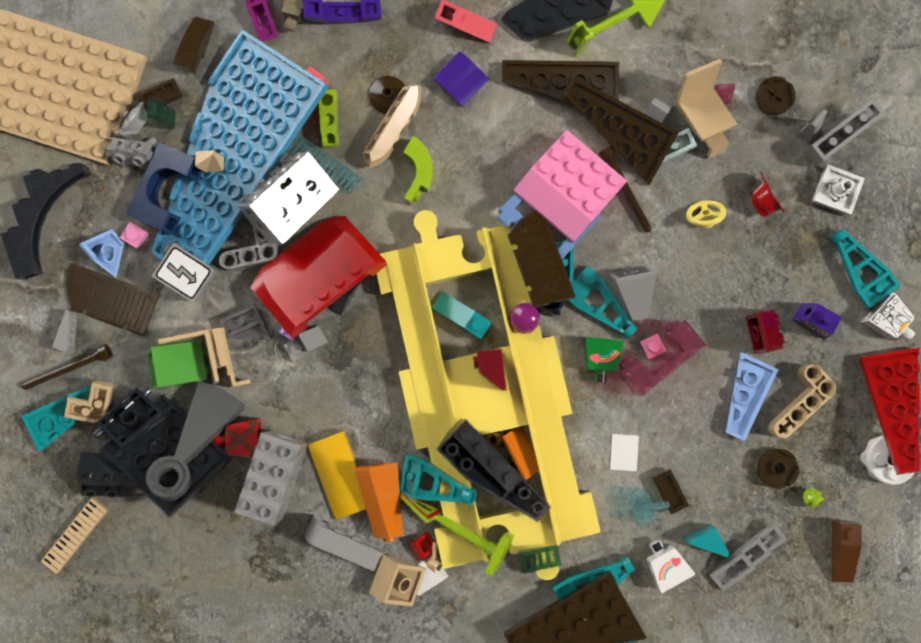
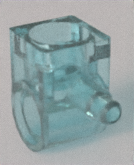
M643 488L634 489L630 496L636 525L656 521L654 511L670 506L668 501L652 503L649 492ZM638 495H644L646 501L643 504H638L635 498Z

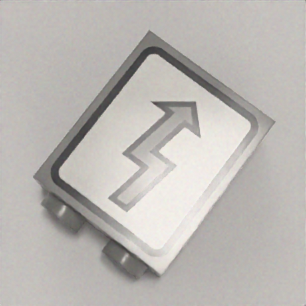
M178 242L168 244L163 252L165 254L162 261L158 260L152 268L154 271L152 277L190 302L195 303L218 268L212 264H206L180 247L181 244Z

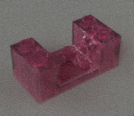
M686 319L671 321L664 327L665 331L661 335L675 352L668 354L664 358L665 362L663 364H656L648 371L639 358L631 359L630 357L619 363L617 374L635 396H644L706 345Z

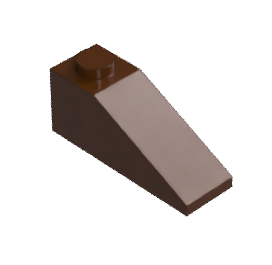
M832 521V582H854L862 547L861 524L853 521Z

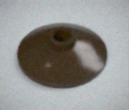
M384 76L377 79L369 91V99L372 106L378 112L387 114L401 89L405 87V84L393 76ZM386 90L391 91L389 96L384 94Z

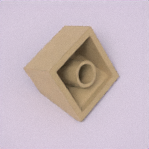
M383 555L369 594L382 603L413 606L426 568L399 557Z

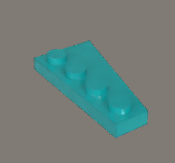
M91 385L21 416L39 452L80 421L64 417L67 398L75 397L88 400Z

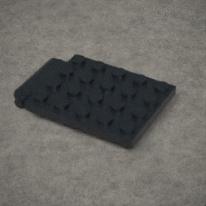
M136 387L95 422L98 429L93 432V435L99 439L105 434L110 439L99 449L100 452L171 518L232 459L212 440L187 464L191 475V483L183 496L173 501H163L153 496L146 482L147 471L156 460L166 456H175L187 416L164 394L152 402L148 398L152 393L149 387L142 391ZM167 471L161 475L159 484L166 488L172 487L178 482L179 474L174 471Z

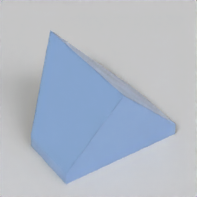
M113 229L80 243L79 246L94 262L115 278L117 277L125 242L120 239Z

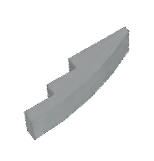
M772 522L731 554L710 574V577L722 591H725L755 570V566L769 557L772 550L787 541V537Z

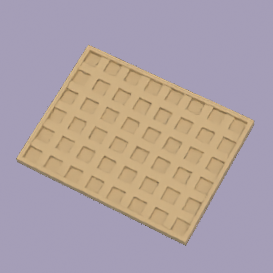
M0 9V131L109 166L111 157L106 156V148L110 145L113 138H119L115 135V132L120 129L125 120L122 118V115L126 110L129 111L147 57L143 54Z

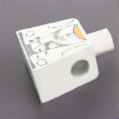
M891 293L879 301L861 321L886 339H896L901 336L905 341H909L915 335V332L908 327L914 320V316L895 293Z

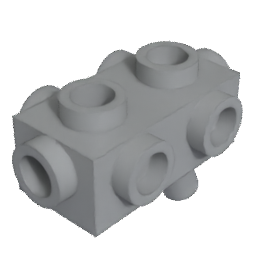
M153 136L145 142L113 138L110 145L106 148V156L111 157L113 163H118L123 167L134 165L140 169H146L154 154L152 146L157 143V140Z

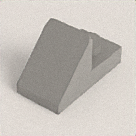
M316 326L298 334L299 337L295 338L294 341L288 342L284 347L295 363L329 342L320 327Z

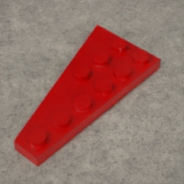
M920 347L865 356L859 359L896 475L920 471V446L918 445V434L920 433V425H918V415H920V384L918 383L920 364H918V355L920 354Z

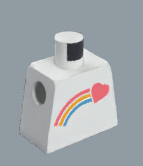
M655 540L649 544L654 554L647 558V562L655 585L661 593L695 575L694 571L673 546L669 545L664 548L660 540Z

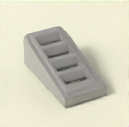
M825 109L821 110L808 120L798 133V136L807 143H811L821 131L828 111Z
M70 310L64 312L52 348L74 353L78 312Z

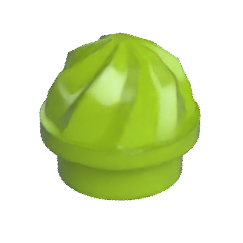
M814 488L806 489L803 493L805 505L811 509L819 506L825 499L821 496L822 493Z

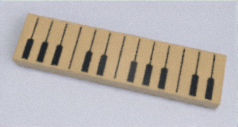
M95 497L91 498L41 562L55 574H58L110 509Z

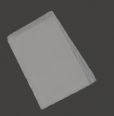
M657 93L644 114L662 123L674 103Z

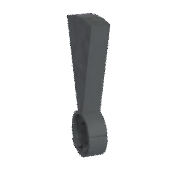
M198 381L175 456H166L156 460L147 471L146 482L153 496L163 501H173L187 492L191 483V475L187 464L225 429V426L229 425L245 410V406L241 401L220 388ZM167 471H174L179 474V480L176 485L169 488L162 487L159 484L161 475Z

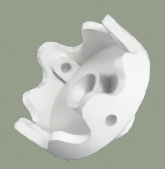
M883 434L869 440L867 448L861 454L860 459L867 467L868 475L880 483L898 485L908 481L914 475V473L896 475L894 466L888 463L890 454Z

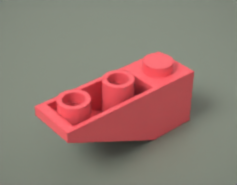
M441 0L435 15L436 19L487 42H491L498 25L446 0Z

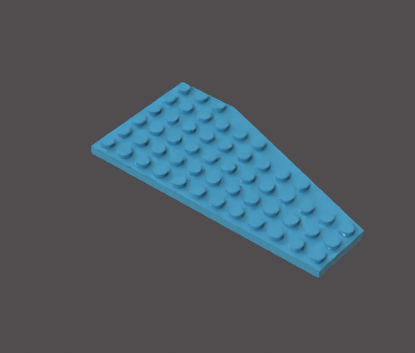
M241 30L208 81L210 86L201 113L197 114L189 138L191 143L187 152L188 155L196 157L197 151L214 150L224 157L223 171H203L198 181L177 174L169 198L171 203L168 212L181 217L173 235L158 230L151 253L161 261L165 256L163 252L168 244L178 242L181 244L180 247L209 265L243 215L237 207L242 203L240 199L247 193L251 194L256 190L255 185L263 179L267 180L270 171L275 168L329 88L325 82L244 30Z

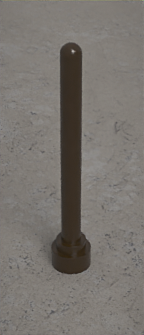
M610 146L599 152L600 158L625 179L614 159L616 158L614 155L616 152L613 147ZM626 182L621 189L644 231L648 233L652 230V227Z
M103 344L97 347L94 353L22 383L21 387L24 390H28L96 360H109L113 358L112 350L109 345Z

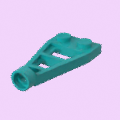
M845 229L839 230L830 237L838 249L853 290L866 309L871 308L901 287V284L891 270L851 235H848ZM853 249L857 250L863 257V261L855 266L848 257V253ZM865 265H869L877 272V277L868 284H864L859 275L860 268Z
M588 265L571 283L576 297L567 301L576 309L629 339L638 327L629 320L603 278ZM593 289L599 290L604 297V304L600 308H594L585 302L586 296ZM608 305H611L618 313V318L615 321H610L602 315V311ZM628 325V327L625 330H623V326Z
M406 454L399 483L400 494H405L409 498L417 500L462 502L470 506L475 502L477 496L475 489L464 486L428 460ZM424 472L434 477L433 488L430 491L420 488ZM442 480L451 485L449 495L439 493Z
M626 556L617 562L569 575L553 584L552 589L558 599H561L576 590L579 583L591 581L608 570L613 575L618 586L635 569Z

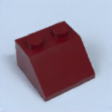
M775 310L745 316L754 354L784 349V337L779 331L778 325L780 320Z
M502 349L477 351V356H473L474 369H478L479 374L498 389L506 391Z

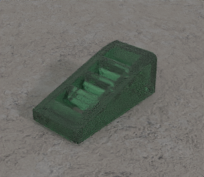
M154 98L148 99L147 118L160 129H174L176 111Z
M557 545L518 550L521 574L561 566L559 546ZM549 551L554 553V562L550 560ZM545 552L547 563L542 562L541 553ZM534 554H537L539 564L534 563ZM525 556H529L530 565H526Z

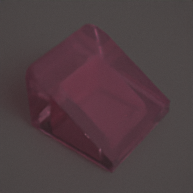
M716 84L713 88L722 102L730 104L735 84Z

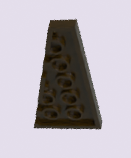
M502 60V82L574 106L564 95L573 77L619 100V62Z
M573 77L564 96L645 182L650 185L679 132Z

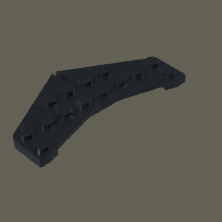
M524 0L508 10L501 18V21L521 39L531 42L574 27L576 23L582 20L586 23L606 16L608 11L610 12L613 0Z

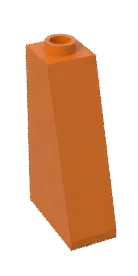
M397 462L354 467L374 537L383 538L384 542L395 541V537L403 535Z

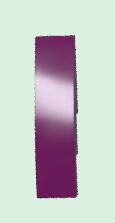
M245 0L259 41L265 42L279 37L267 0Z

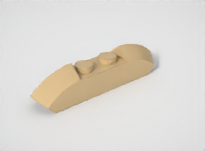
M421 84L405 86L401 89L363 151L364 161L368 168L381 164L393 153L394 148L392 145L399 140L400 132L409 124V117H415L421 101Z

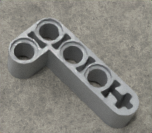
M313 515L304 533L306 541L311 545L372 571H377L381 558L385 555V551L381 548L333 528L329 522Z

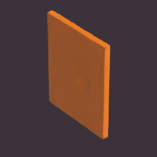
M522 426L516 427L502 436L521 476L525 480L539 471L534 449Z

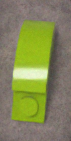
M415 136L411 138L403 152L404 157L415 165L417 171L415 180L404 197L405 202L410 205L414 201H419L423 193L421 189L429 192L433 182L431 156L425 145Z

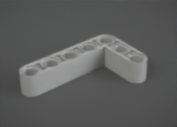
M252 224L256 245L226 251L220 255L219 263L229 271L266 265L279 255L278 243H269L266 239H262L261 233ZM273 249V255L266 258V250ZM253 253V260L246 262V255ZM234 257V263L231 266H227V259Z

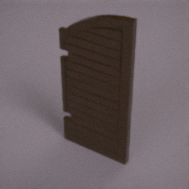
M537 211L525 216L507 236L511 246L517 245L518 249L513 250L525 286L532 287V291H528L533 308L575 298V293L548 221Z
M70 262L66 286L72 311L83 314L84 310L88 309L87 316L122 329L127 323L130 324L128 331L142 336L145 335L160 294Z

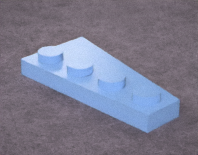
M742 352L740 353L725 433L741 441L746 440L779 369Z

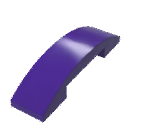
M302 0L303 17L306 20L351 24L381 20L382 18L380 0H360V2Z

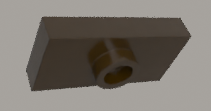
M174 78L138 94L148 113L183 97Z
M671 469L652 477L671 515L689 506Z

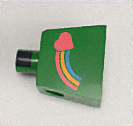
M585 337L583 343L586 370H595V382L607 383V372H617L624 340Z

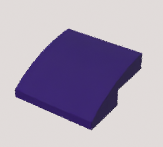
M459 51L433 80L460 107H463L489 78L467 56Z

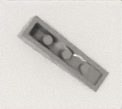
M871 99L803 151L814 166H817L885 115V112L874 99Z

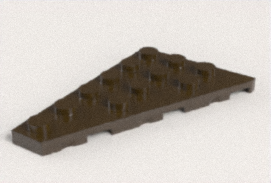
M609 570L503 632L508 643H617L647 638Z

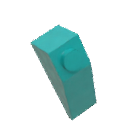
M443 291L431 307L479 340L482 339L492 323Z

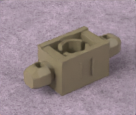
M285 0L281 11L286 18L285 28L288 31L294 32L298 23L305 24L306 19L303 17L302 0Z

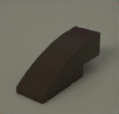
M195 16L176 52L173 65L177 69L196 74L200 59H204L215 24L214 21Z

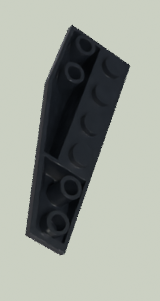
M460 419L446 433L436 448L465 479L536 522L551 508L535 489L466 419Z
M81 452L76 469L81 496H107L114 498L144 495L103 453Z

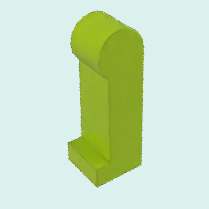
M336 89L327 90L319 101L320 132L323 148L339 146L338 93Z

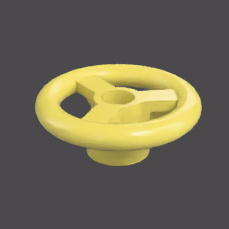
M711 200L700 201L688 208L686 218L693 225L700 226L701 228H711L725 218L727 211L725 206L719 202ZM708 206L716 207L720 212H714L708 209ZM701 207L700 213L692 217L693 211Z

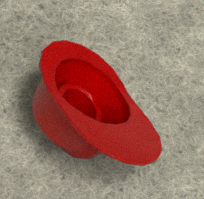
M760 171L763 183L753 192V206L762 217H766L779 210L785 213L773 196L764 175Z

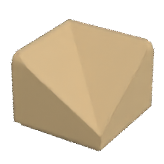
M214 150L197 151L195 166L204 172H221L224 167V157Z

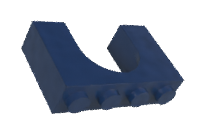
M159 142L126 214L173 235L181 217L162 208L158 199L159 189L164 180L174 174H181L198 181L203 171L195 166V157Z

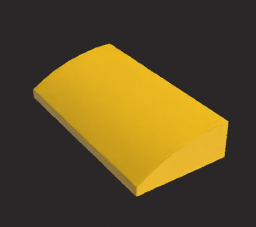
M342 431L309 444V451L335 520L365 510L366 507L354 468L359 466L346 432Z

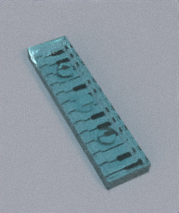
M299 133L287 149L293 154L309 152L329 178L350 194L362 179L361 176Z

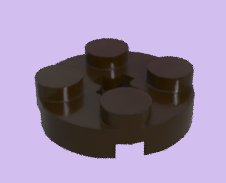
M780 448L768 449L761 455L757 463L758 477L761 478L764 484L775 489H783L793 485L799 476L800 469L795 460L796 457L791 452ZM780 463V467L783 470L782 472H777L776 474L774 466Z

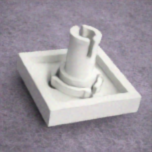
M827 164L822 172L812 202L847 216L852 215L865 178Z

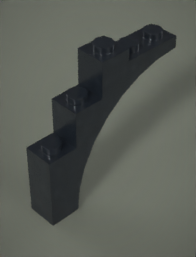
M73 163L69 165V168L54 170L50 174L41 169H35L23 176L30 198H22L18 200V203L12 205L19 226L10 227L7 229V232L0 234L16 279L28 280L43 274L39 243L46 216L55 201L65 190L91 175L89 167L82 163Z

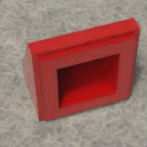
M426 531L410 542L408 547L416 559L421 561L432 553V542L434 540Z

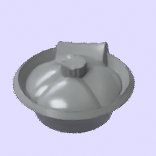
M139 102L130 112L128 110L125 111L122 115V118L125 120L120 129L115 132V135L123 138H132L140 131L149 118V113L145 110L143 102Z

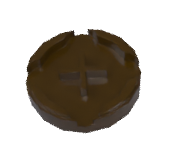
M772 76L766 78L755 92L757 106L768 115L778 116L784 114L795 102V89L783 77Z

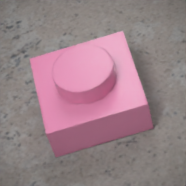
M129 222L120 239L139 249L149 232Z
M658 333L639 342L647 360L666 352Z

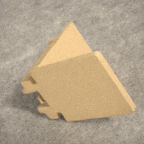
M721 59L686 73L676 100L678 109L695 135H698L700 140L704 141L708 146L707 157L709 159L726 151L729 141L723 132L737 126V122L713 88L722 65Z
M224 328L158 339V346L203 339L213 385L219 382L217 369L225 368L226 376L229 377L231 388L250 384V379L239 382L235 381Z

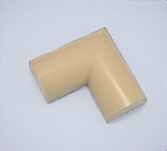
M94 381L91 384L88 400L68 397L64 417L95 424L109 411L114 385L109 382Z

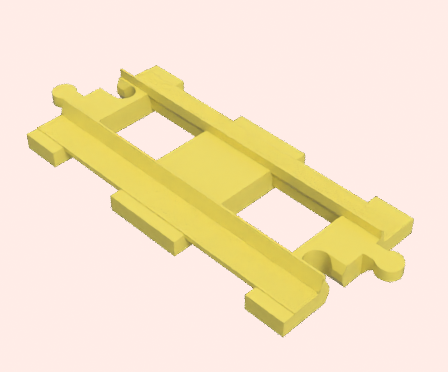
M428 210L420 211L414 218V226L421 235L422 243H414L411 247L380 254L387 262V265L377 272L382 296L391 293L394 295L410 369L399 371L416 450L428 447L432 464L464 486L472 488L471 482L465 479L436 450L446 433L460 419H466L481 435L528 425L545 499L551 506L538 522L515 508L479 516L476 502L471 506L462 502L440 501L443 516L488 541L486 533L491 526H505L509 533L515 536L509 547L510 554L534 550L536 556L534 569L536 574L541 579L551 580L559 572V564L552 555L551 545L559 546L563 541L601 533L592 493L590 491L579 493L561 416L573 413L555 337L542 338L539 324L534 331L527 334L515 331L510 325L509 316L517 304L526 302L532 304L528 291H531V287L525 286L513 250L518 249L517 245L511 246L507 236L508 233H511L510 230L513 227L511 224L508 228L503 225L490 229L483 227V229L477 231L478 241L485 252V256L478 263H469L462 256L464 247L462 236L455 235L438 239L436 233L438 220L436 215ZM487 271L493 272L510 345L497 348L502 349L506 391L498 389L479 374L478 369H474L473 356H477L476 354L443 361L426 285ZM442 480L439 493L449 495L451 485ZM443 525L434 527L443 569L481 560L489 562L492 556L485 553L483 549Z

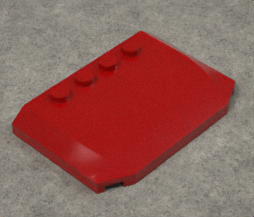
M344 215L322 221L263 266L250 288L293 339L308 327L306 323L369 274L374 276L387 265V262Z

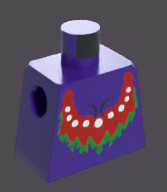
M801 303L792 320L826 339L833 335L842 317L818 303Z

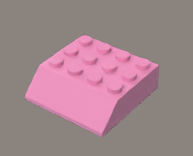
M566 130L528 171L513 192L574 243L624 186L627 180Z

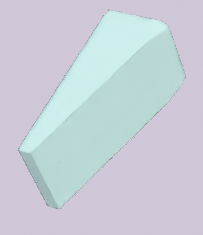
M689 128L678 133L663 162L697 147Z

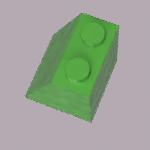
M200 340L151 347L147 351L153 390L207 380L209 368L207 364H204L203 358L206 356L205 346L201 345Z

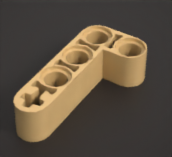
M814 364L803 365L798 369V378L807 388L769 423L768 431L772 436L779 438L789 437L835 394V383L819 366ZM809 368L812 370L813 373L811 378H808L807 376V370ZM823 383L826 386L825 393H822L821 391V385ZM808 397L812 399V404L809 407L806 404ZM794 410L798 414L796 420H793L791 416Z

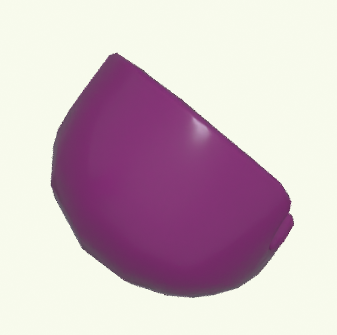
M527 302L517 304L509 316L510 325L515 331L522 334L531 333L540 322L539 311Z

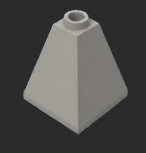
M645 265L608 273V277L628 317L633 323L645 322V318L649 317L656 271Z

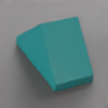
M712 525L685 538V542L692 546L725 557L729 556V552L717 528Z

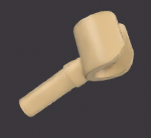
M432 542V555L427 562V568L434 573L442 568V563L437 560V542Z

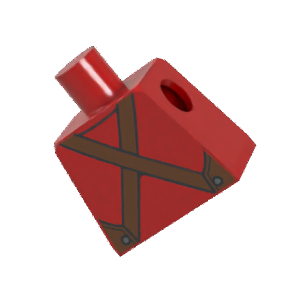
M261 419L225 426V434H219L214 441L218 446H226V453L228 455L253 458L262 433Z

